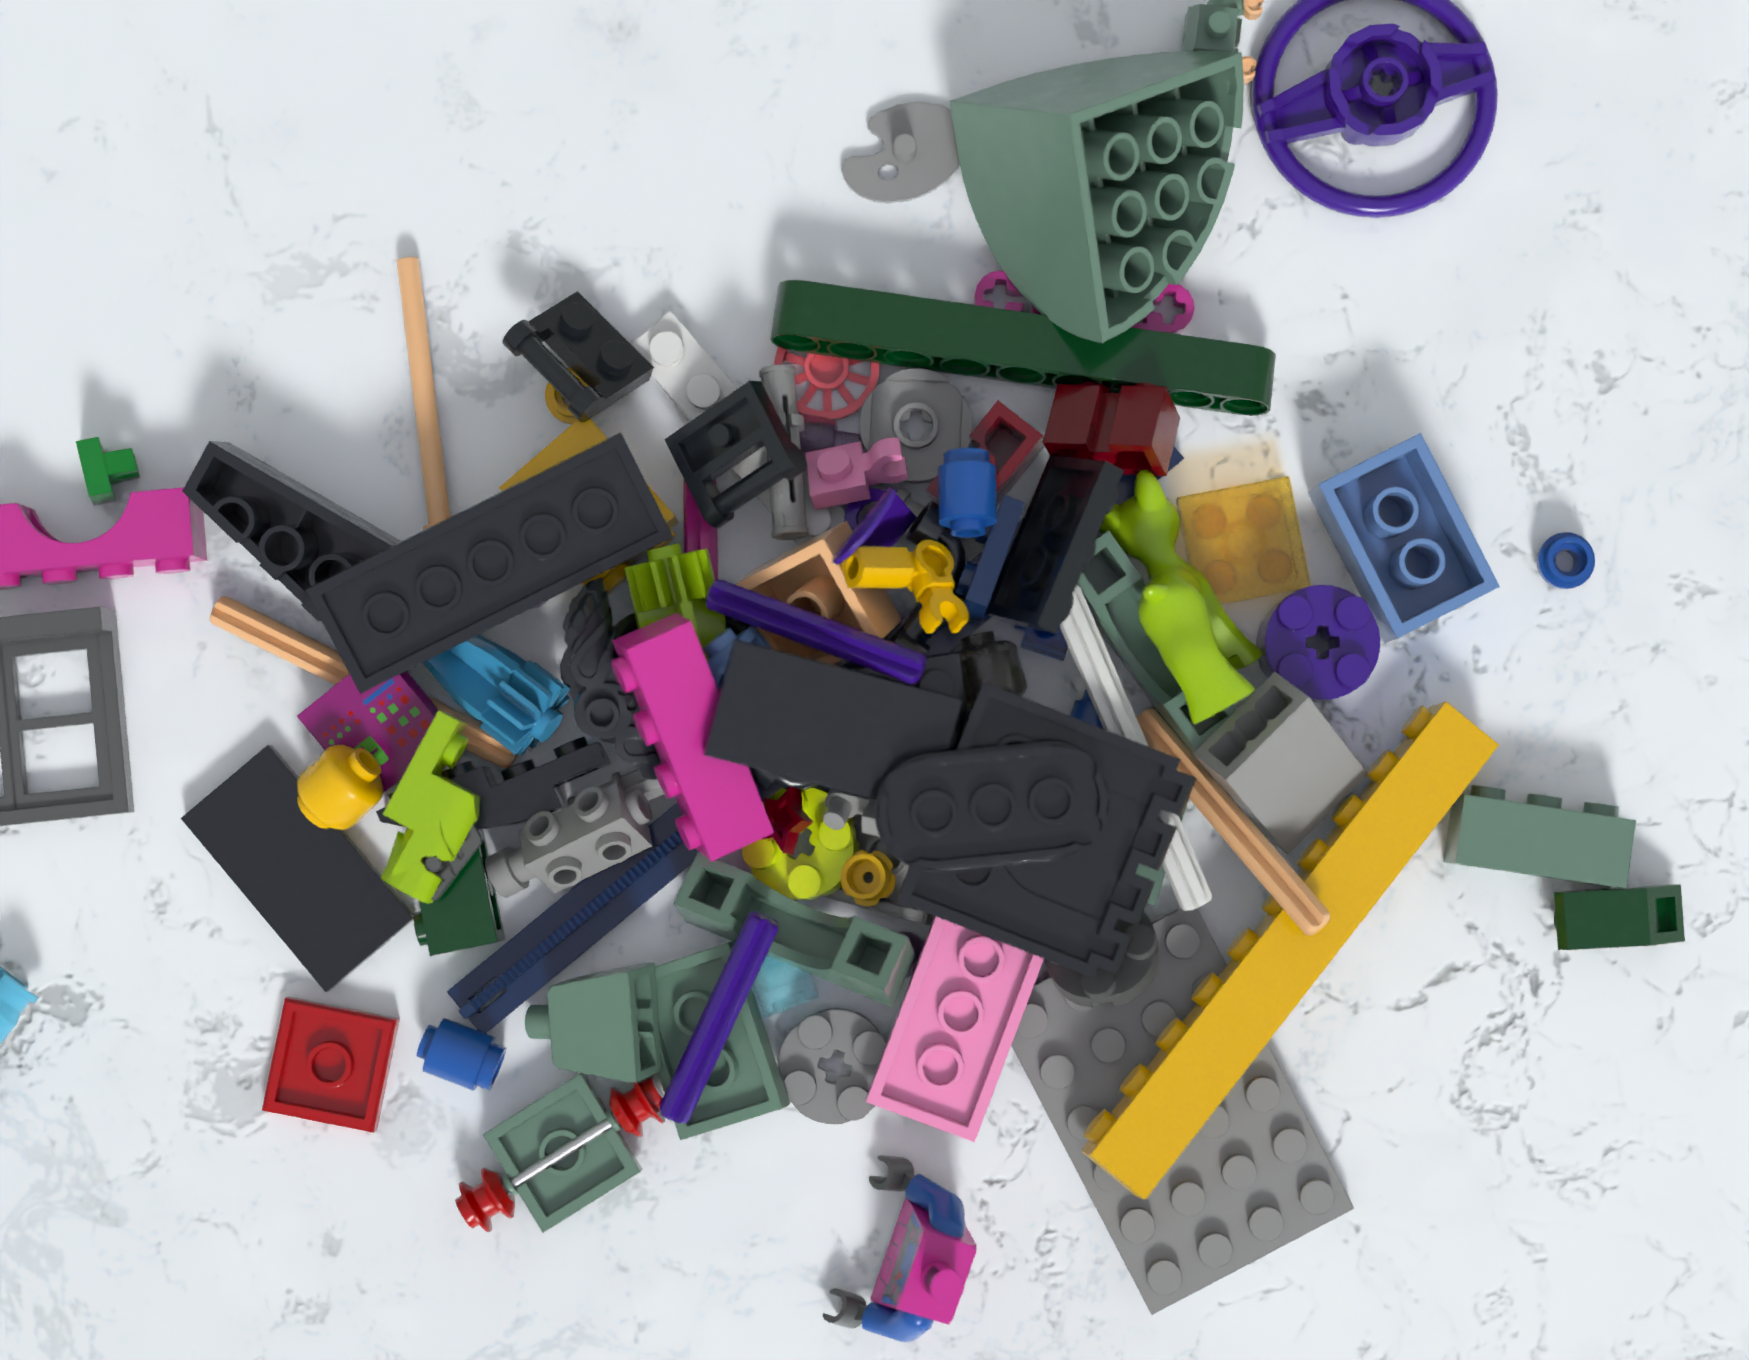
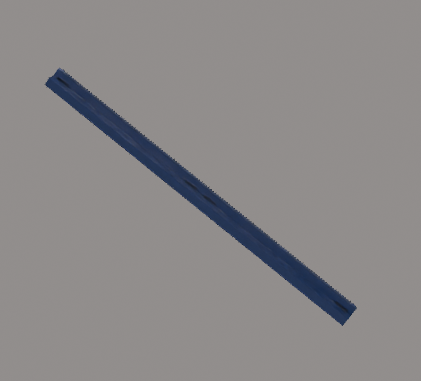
M1175 446L1173 447L1168 472L1184 459ZM1137 475L1121 476L1117 486L1119 490L1117 504L1120 505L1134 496V482ZM1155 476V477H1156L1157 480L1159 481L1163 476ZM1024 517L1018 522V525H1017V528H1016V530H1015L1013 539H1012V541H1011L1009 550H1008L1007 555H1006V558H1005V560H1004L1002 569H1003V567H1004V564H1005L1006 559H1007V557H1008V555H1009V552H1010V550H1011V547H1012V545H1013V543H1014V540H1015V538H1016V535H1017V533H1018V531H1019V528H1020V526H1021V523H1022ZM982 552L972 559L971 562L978 564ZM957 594L959 597L962 598V602L964 603L965 596ZM912 610L901 618L902 621L883 639L889 641L894 633L902 627ZM984 614L981 622L969 618L968 622L958 633H952L948 623L944 627L939 625L933 633L925 632L921 640L930 646L927 656L951 652L992 617ZM848 661L842 667L854 668L861 667V665ZM773 783L766 791L756 787L762 802L764 801L763 798H768L781 789V787ZM678 803L674 804L649 825L652 841L651 847L579 882L450 988L447 993L460 1008L458 1012L465 1020L469 1019L478 1031L487 1034L690 867L699 851L696 848L689 851L678 832L675 819L682 816ZM495 977L497 978L483 991H481L478 995L471 999L473 995H475L479 990L486 986L490 981H492ZM505 988L506 991L482 1011L480 1010L483 1005Z

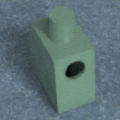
M642 963L570 978L549 986L547 992L548 1005H531L527 1009L525 1030L528 1037L531 1039H551L552 1062L558 1069L637 1083L662 1071L654 963Z

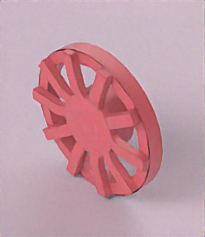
M780 347L776 351L774 365H783L785 361L804 367L805 372L795 375V383L797 385L808 381L811 385L799 401L797 400V409L799 414L810 419L835 421L859 412L864 401L874 391L878 383L879 363L870 362L871 374L869 378L849 371V366L865 361L810 353L804 358L787 353L788 350ZM846 380L866 386L864 392L857 400H855L844 385ZM817 390L823 391V411L807 407ZM838 390L848 406L832 411V391Z

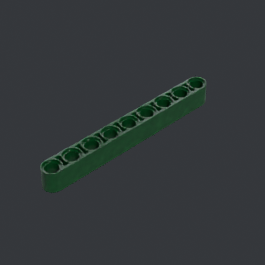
M786 280L779 283L770 337L771 342L777 347L796 352L908 368H920L1055 389L1057 384L1079 385L1082 382L1091 381L1105 385L1111 393H1120L1122 386L1151 383L1156 386L1166 387L1175 406L1247 416L1262 415L1270 411L1276 354L1272 350L1261 346L1138 328H1129L1125 332L1103 343H1099L1063 330L1051 322L1047 315L804 280Z

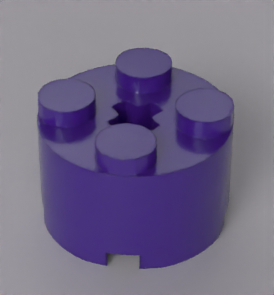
M1332 585L1308 586L1281 599L1265 616L1259 626L1256 637V646L1262 653L1258 663L1265 676L1269 678L1276 672L1309 696L1313 703L1345 696L1366 683L1377 664L1381 643L1376 619L1367 602L1346 589ZM1317 631H1319L1320 638L1328 640L1329 650L1322 652L1319 658H1317L1316 649L1306 647V639L1316 635Z

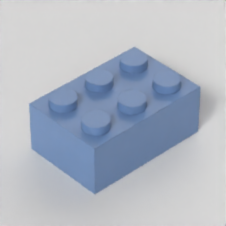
M1421 433L1319 483L1307 492L1361 598L1369 605L1384 643L1395 640L1500 587Z

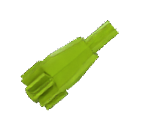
M680 543L647 550L649 562L624 568L638 629L677 613L692 622L703 650L709 642L726 630L725 616L706 607L707 594L715 580L708 548L682 553ZM703 650L704 656H705L706 661H707V660L709 659V657H708V655H707V654L704 652V650Z

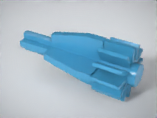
M477 635L423 662L424 666L459 706L477 720L483 721L480 728L514 755L523 756L528 747L534 749L537 746L538 740L540 742L548 740L562 721L563 713L559 709L570 700V697L567 696L570 688L538 663H533L530 660L526 662L516 653L481 635Z

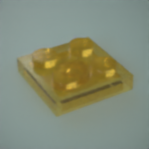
M1289 476L1176 498L1188 564L1203 574L1221 605L1295 592L1311 586Z

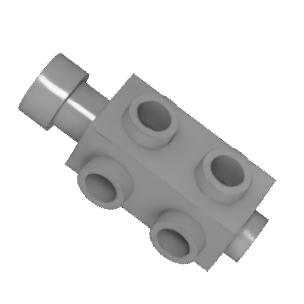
M617 782L602 790L596 786L588 787L578 794L574 804L553 814L548 811H540L534 814L526 823L525 828L519 830L521 847L515 850L511 847H506L488 856L485 860V867L490 882L495 890L505 898L528 888L530 880L535 877L554 894L574 886L578 882L608 867L623 862L627 858L652 846L648 824L653 819L650 804L640 790L636 789L627 793Z

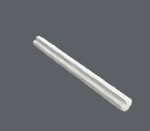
M1076 585L1073 592L1074 603L1072 610L1066 620L1060 624V629L1102 727L1105 730L1148 746L1083 592ZM1161 809L1157 819L1177 827L1162 864L1180 908L1184 911L1199 908L1212 899L1211 890L1179 816Z

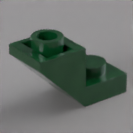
M1681 884L1653 885L1627 889H1583L1554 892V925L1557 930L1558 950L1652 946L1685 941Z

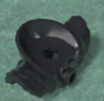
M602 577L594 579L584 585L578 595L572 599L569 611L563 621L562 628L565 631L564 641L567 648L560 662L561 679L570 688L569 694L574 700V719L581 731L593 738H599L604 742L614 744L617 754L625 762L639 765L644 778L657 780L654 767L661 764L654 744L646 746L633 719V714L640 711L633 691L627 693L623 691L611 664L612 660L618 658L612 641L638 630L635 614L632 613L624 617L613 626L612 608L609 606L608 590H604Z

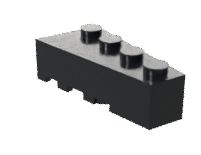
M209 441L182 490L236 543H240L261 563L259 566L275 581L279 580L303 603L301 606L317 621H321L305 591L308 587L401 541L230 442Z

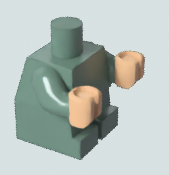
M1209 0L1207 5L1198 4L1188 7L1184 20L1181 51L1238 52L1239 49L1235 48L1238 47L1240 42L1242 19H1239L1238 16L1243 15L1248 20H1256L1262 14L1263 7L1260 6H1262L1264 0ZM1250 56L1242 57L1244 84H1248L1255 77L1256 71L1254 69L1257 61Z

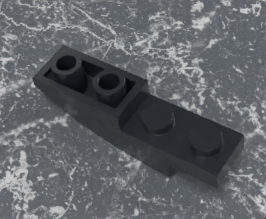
M584 736L553 749L557 759L536 767L533 759H529L501 771L504 781L499 784L496 783L490 767L480 766L474 768L471 760L458 764L453 769H446L440 775L480 796L479 816L475 826L477 829H486L528 821L534 814L540 811L553 813L568 807L559 786L608 766L611 762L603 743L595 742L588 745ZM394 792L387 795L389 801L392 798ZM386 807L376 811L380 822L406 827L383 815Z

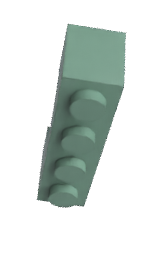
M1107 531L1095 540L1096 551L1089 565L1083 569L1077 585L1083 592L1101 634L1157 712L1193 754L1237 708L1232 704L1197 724L1192 723L1183 690L1164 663L1156 646L1145 634L1139 621V599L1145 588L1143 577L1110 531Z
M700 852L697 853L673 903L687 923L731 941L737 940L750 912L758 911L769 915L777 921L778 932L767 956L890 1007H893L916 956L909 938L857 916L839 917L803 905L768 887L751 873L720 860L711 862Z

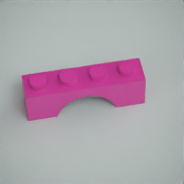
M184 487L131 492L122 516L106 533L86 542L64 543L46 530L34 509L19 503L0 504V589L21 587V578L42 576V584L74 583L78 581V572L98 571L100 579L129 578L134 576L133 567L155 565V572L157 574L191 571L190 562L207 561L204 513L182 492Z

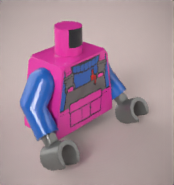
M880 1155L877 1159L885 1162L887 1165L888 1177L869 1176L870 1184L877 1190L905 1191V1199L870 1297L872 1302L866 1305V1301L862 1296L833 1288L829 1293L841 1297L842 1309L837 1316L825 1313L822 1316L827 1322L842 1327L854 1329L862 1324V1328L865 1331L900 1342H911L930 1330L934 1321L947 1325L952 1322L964 1291L977 1245L965 1224L963 1202L956 1194L922 1174L914 1176L912 1163L908 1159Z

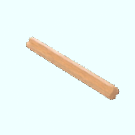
M221 596L211 611L209 620L212 624L336 685L349 674L338 651L232 598ZM429 697L439 711L446 712L467 723L462 733L463 736L469 739L466 750L502 768L512 766L518 754L514 755L480 728L481 722Z

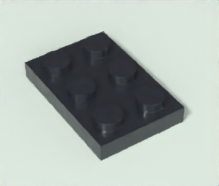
M1049 456L985 614L1002 622L1049 633H1057L1060 624L1066 620L1072 610L1074 603L1073 592L1080 575L1094 557L1096 551L1095 539L1105 515L1113 509L1119 493L1117 486L1124 470L1101 460Z

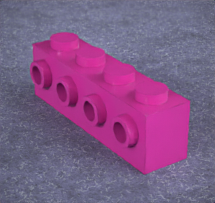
M674 613L613 640L612 642L618 654V658L611 661L615 676L625 693L633 691L640 711L633 714L636 728L646 746L651 744L655 746L661 764L655 766L654 771L666 797L669 799L675 796L682 816L676 818L675 823L687 849L690 851L696 848L709 861L713 862L773 834V828L749 767L705 756L702 753L719 691L692 622Z

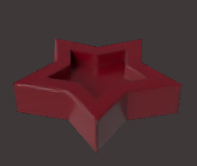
M790 786L778 800L763 798L765 811L774 833L761 840H775L782 853L794 855L799 834L811 825L813 821L802 810V791Z

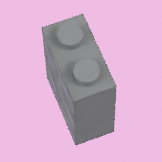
M1276 672L1193 753L1261 833L1287 855L1368 775L1309 696Z

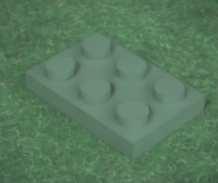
M736 940L655 966L662 1071L658 1072L664 1093L670 1084ZM752 988L690 1120L685 1124L674 1122L680 1140L774 1112L790 1105Z

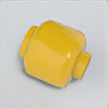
M345 745L330 746L302 771L297 780V802L301 812L309 821L320 828L345 830L353 827L382 798L384 789L380 777V764L365 749H353Z

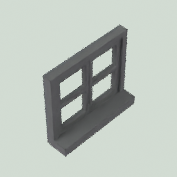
M99 606L0 617V755L4 797H0V827L135 812L115 610ZM87 650L92 712L21 720L15 657ZM93 724L99 787L28 794L22 731Z

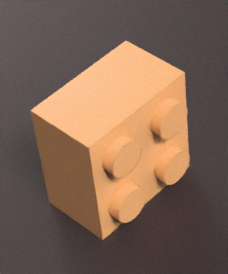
M847 521L756 567L735 583V585L882 639L902 621L885 588H848L841 569L842 562L838 565L832 562L833 555L853 532ZM756 627L772 649L832 665L843 660L842 658Z

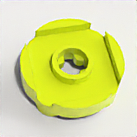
M816 788L802 791V810L813 821L807 827L812 832L809 842L815 846L810 856L801 853L795 859L792 854L782 853L775 840L767 841L760 839L742 848L744 861L750 866L754 877L794 901L814 900L839 890L842 887L841 872L844 864L855 855V852L859 851V841H856V829L853 824L855 823L854 818H848L842 829L835 830L829 828L823 821V816L827 810L825 800L828 793ZM779 789L767 799L778 800L786 792V789Z

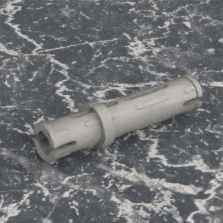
M791 365L763 367L759 370L761 382L791 442L801 450L799 433L804 431L805 425L804 417L798 414L796 368ZM767 451V462H768L769 460H771V457H770V455H769V453H768V451ZM803 473L792 480L784 478L769 488L773 529L771 535L773 539L794 540L809 535L806 523Z

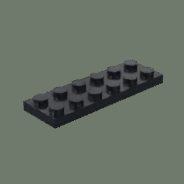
M621 432L308 587L305 591L361 694L673 538V535Z

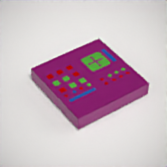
M407 671L361 694L352 677L348 674L298 714L297 717L324 750L334 745H345L353 749L362 748L371 753L381 767L380 777L384 793L402 779L434 720L438 708Z

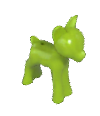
M1140 470L1134 482V496L1120 505L1115 503L1113 509L1105 515L1099 531L1102 534L1110 531L1127 555L1141 561L1147 567L1150 581L1143 589L1139 599V621L1145 634L1156 646L1164 663L1183 690L1192 723L1197 724L1238 702L1255 690V687L1237 670L1254 663L1262 656V653L1257 646L1245 637L1226 614L1203 574L1175 553V543L1180 529L1178 511L1170 499L1165 497L1157 478L1148 470Z

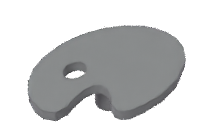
M911 102L899 104L875 114L868 121V129L883 142L881 152L874 155L852 156L844 159L841 171L846 184L853 192L873 202H905L920 198L936 190L947 182L960 167L951 110L939 104ZM893 166L897 168L898 175L894 179L884 180L880 178L878 172L882 167Z

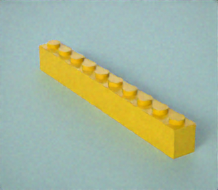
M1445 701L1430 706L1428 709L1422 705L1407 719L1401 728V732L1406 737L1394 753L1389 749L1385 750L1375 760L1367 771V777L1372 781L1359 797L1353 793L1343 801L1331 818L1337 824L1324 842L1320 838H1316L1299 857L1296 864L1302 870L1298 876L1329 910L1330 921L1317 933L1311 936L1305 935L1270 894L1261 908L1267 913L1254 931L1247 927L1235 938L1226 952L1232 958L1219 976L1211 972L1198 985L1191 996V1000L1196 1005L1183 1021L1175 1018L1166 1026L1155 1042V1045L1160 1048L1157 1055L1147 1067L1140 1063L1129 1073L1119 1088L1124 1097L1111 1113L1103 1109L1085 1130L1083 1136L1088 1142L1081 1152L1135 1196L1143 1200L1149 1196L1499 746L1498 743L1448 702Z

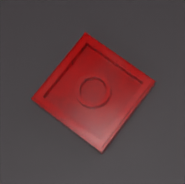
M286 997L262 1111L372 1133L377 1131L400 1018Z

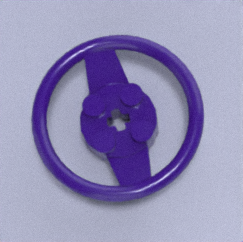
M1298 0L1286 10L1267 35L1259 52L1254 69L1256 71L1255 77L1252 80L1251 98L1256 130L1263 148L1278 172L1290 185L1315 203L1330 210L1358 217L1381 218L1408 214L1423 209L1451 193L1467 178L1483 156L1492 135L1497 113L1498 90L1493 61L1488 47L1473 22L1451 0H1399L1416 6L1435 17L1450 31L1458 43H1431L1426 40L1421 42L1411 33L1399 30L1400 26L1393 23L1369 25L1351 34L1345 40L1343 45L1333 55L1325 70L1274 97L1277 69L1281 57L1293 36L1306 22L1322 10L1347 1ZM1373 75H1379L1382 83L1391 82L1394 89H1391L1387 96H1381L1374 92L1370 87L1374 80ZM1475 92V109L1472 124L1457 155L1436 176L1404 192L1390 195H1363L1339 189L1310 172L1295 157L1287 145L1335 133H1340L1342 138L1352 145L1364 144L1371 147L1394 145L1412 136L1426 122L1435 106Z

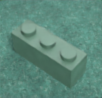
M1471 785L1470 795H1460L1451 806L1444 862L1627 889L1636 820L1619 818L1618 806L1584 802L1583 812L1561 809L1562 798L1528 794L1526 803L1505 801L1506 790Z

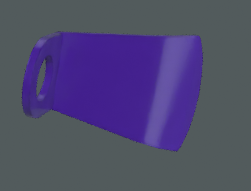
M889 487L886 491L873 488L870 489L871 499L848 504L844 522H848L853 532L833 555V563L836 565L840 564L859 547H893L917 517L896 494V490L892 487ZM877 502L860 524H858V517L862 508L869 503Z

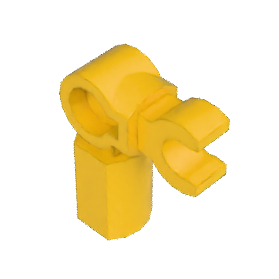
M921 541L912 552H908L907 547H859L841 564L848 588H904L906 586L914 593L916 602H921L922 609L919 612V621L926 633H933L943 621L942 616L947 620L952 633H958L969 620L966 605L953 593L955 588L951 575L954 568L953 556L944 545L937 541Z

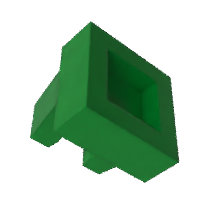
M99 437L75 441L88 495L94 506L116 501L113 484L140 478L132 448L104 452Z

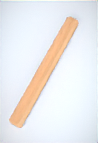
M1153 708L1146 709L1136 718L1148 746L1181 759L1177 771L1197 778L1189 799L1305 935L1311 936L1324 928L1330 921L1329 910L1230 795L1214 780L1162 716Z

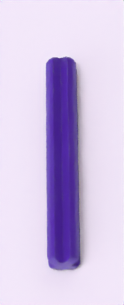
M714 580L707 594L706 607L712 611L909 684L918 683L923 675L927 660L923 653L724 580Z
M752 911L748 914L660 1103L661 1115L679 1124H685L690 1120L778 932L777 921L769 915L758 911Z

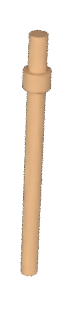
M406 257L398 259L396 262L428 525L423 526V530L449 518L450 509L419 258Z

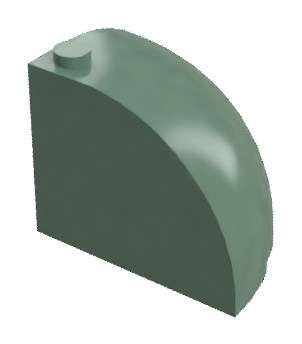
M1175 51L1090 61L1030 74L949 101L962 177L979 228L996 261L1021 295L1042 315H1047L1051 322L1078 337L1103 343L1125 332L1155 309L1152 302L1169 284L1178 285L1188 272L1213 230L1224 204L1235 167L1234 163H1228L1227 161L1232 142L1233 128L1241 129L1244 94L1242 52Z

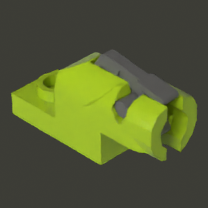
M439 710L383 812V815L406 826L407 829L404 834L400 831L397 832L387 866L380 878L394 888L427 904L440 899L483 842L475 826L479 816L480 796L440 775L445 766L453 769L461 758L469 740L462 735L467 723Z

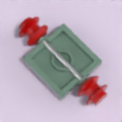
M580 1073L485 1132L483 1136L506 1174L501 1176L499 1173L484 1167L481 1169L482 1183L473 1188L464 1181L459 1183L461 1196L455 1199V1203L465 1222L472 1229L480 1225L486 1232L492 1231L491 1217L500 1212L510 1219L514 1217V1196L519 1193L542 1233L641 1172V1165L619 1130L623 1128L630 1134L642 1137V1123L652 1117L662 1124L665 1122L660 1109V1103L664 1094L656 1081L650 1077L645 1081L641 1080L633 1083L634 1088L626 1093L612 1087L609 1100L611 1108L606 1110L585 1074Z

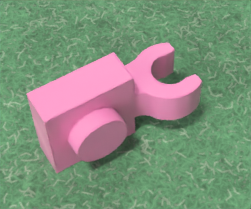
M892 437L879 440L866 453H864L861 441L805 453L810 498L815 510L871 499L869 485L898 483L908 479L906 459L902 457L899 438Z

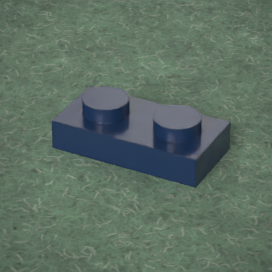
M1004 495L997 511V523L986 527L985 535L975 537L974 541L984 544V549L978 564L967 560L955 593L965 596L964 604L971 619L979 622L982 621L1026 502Z

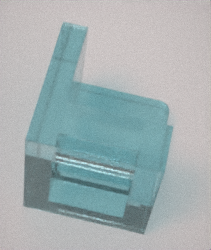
M767 955L752 985L764 1018L819 996L812 974Z

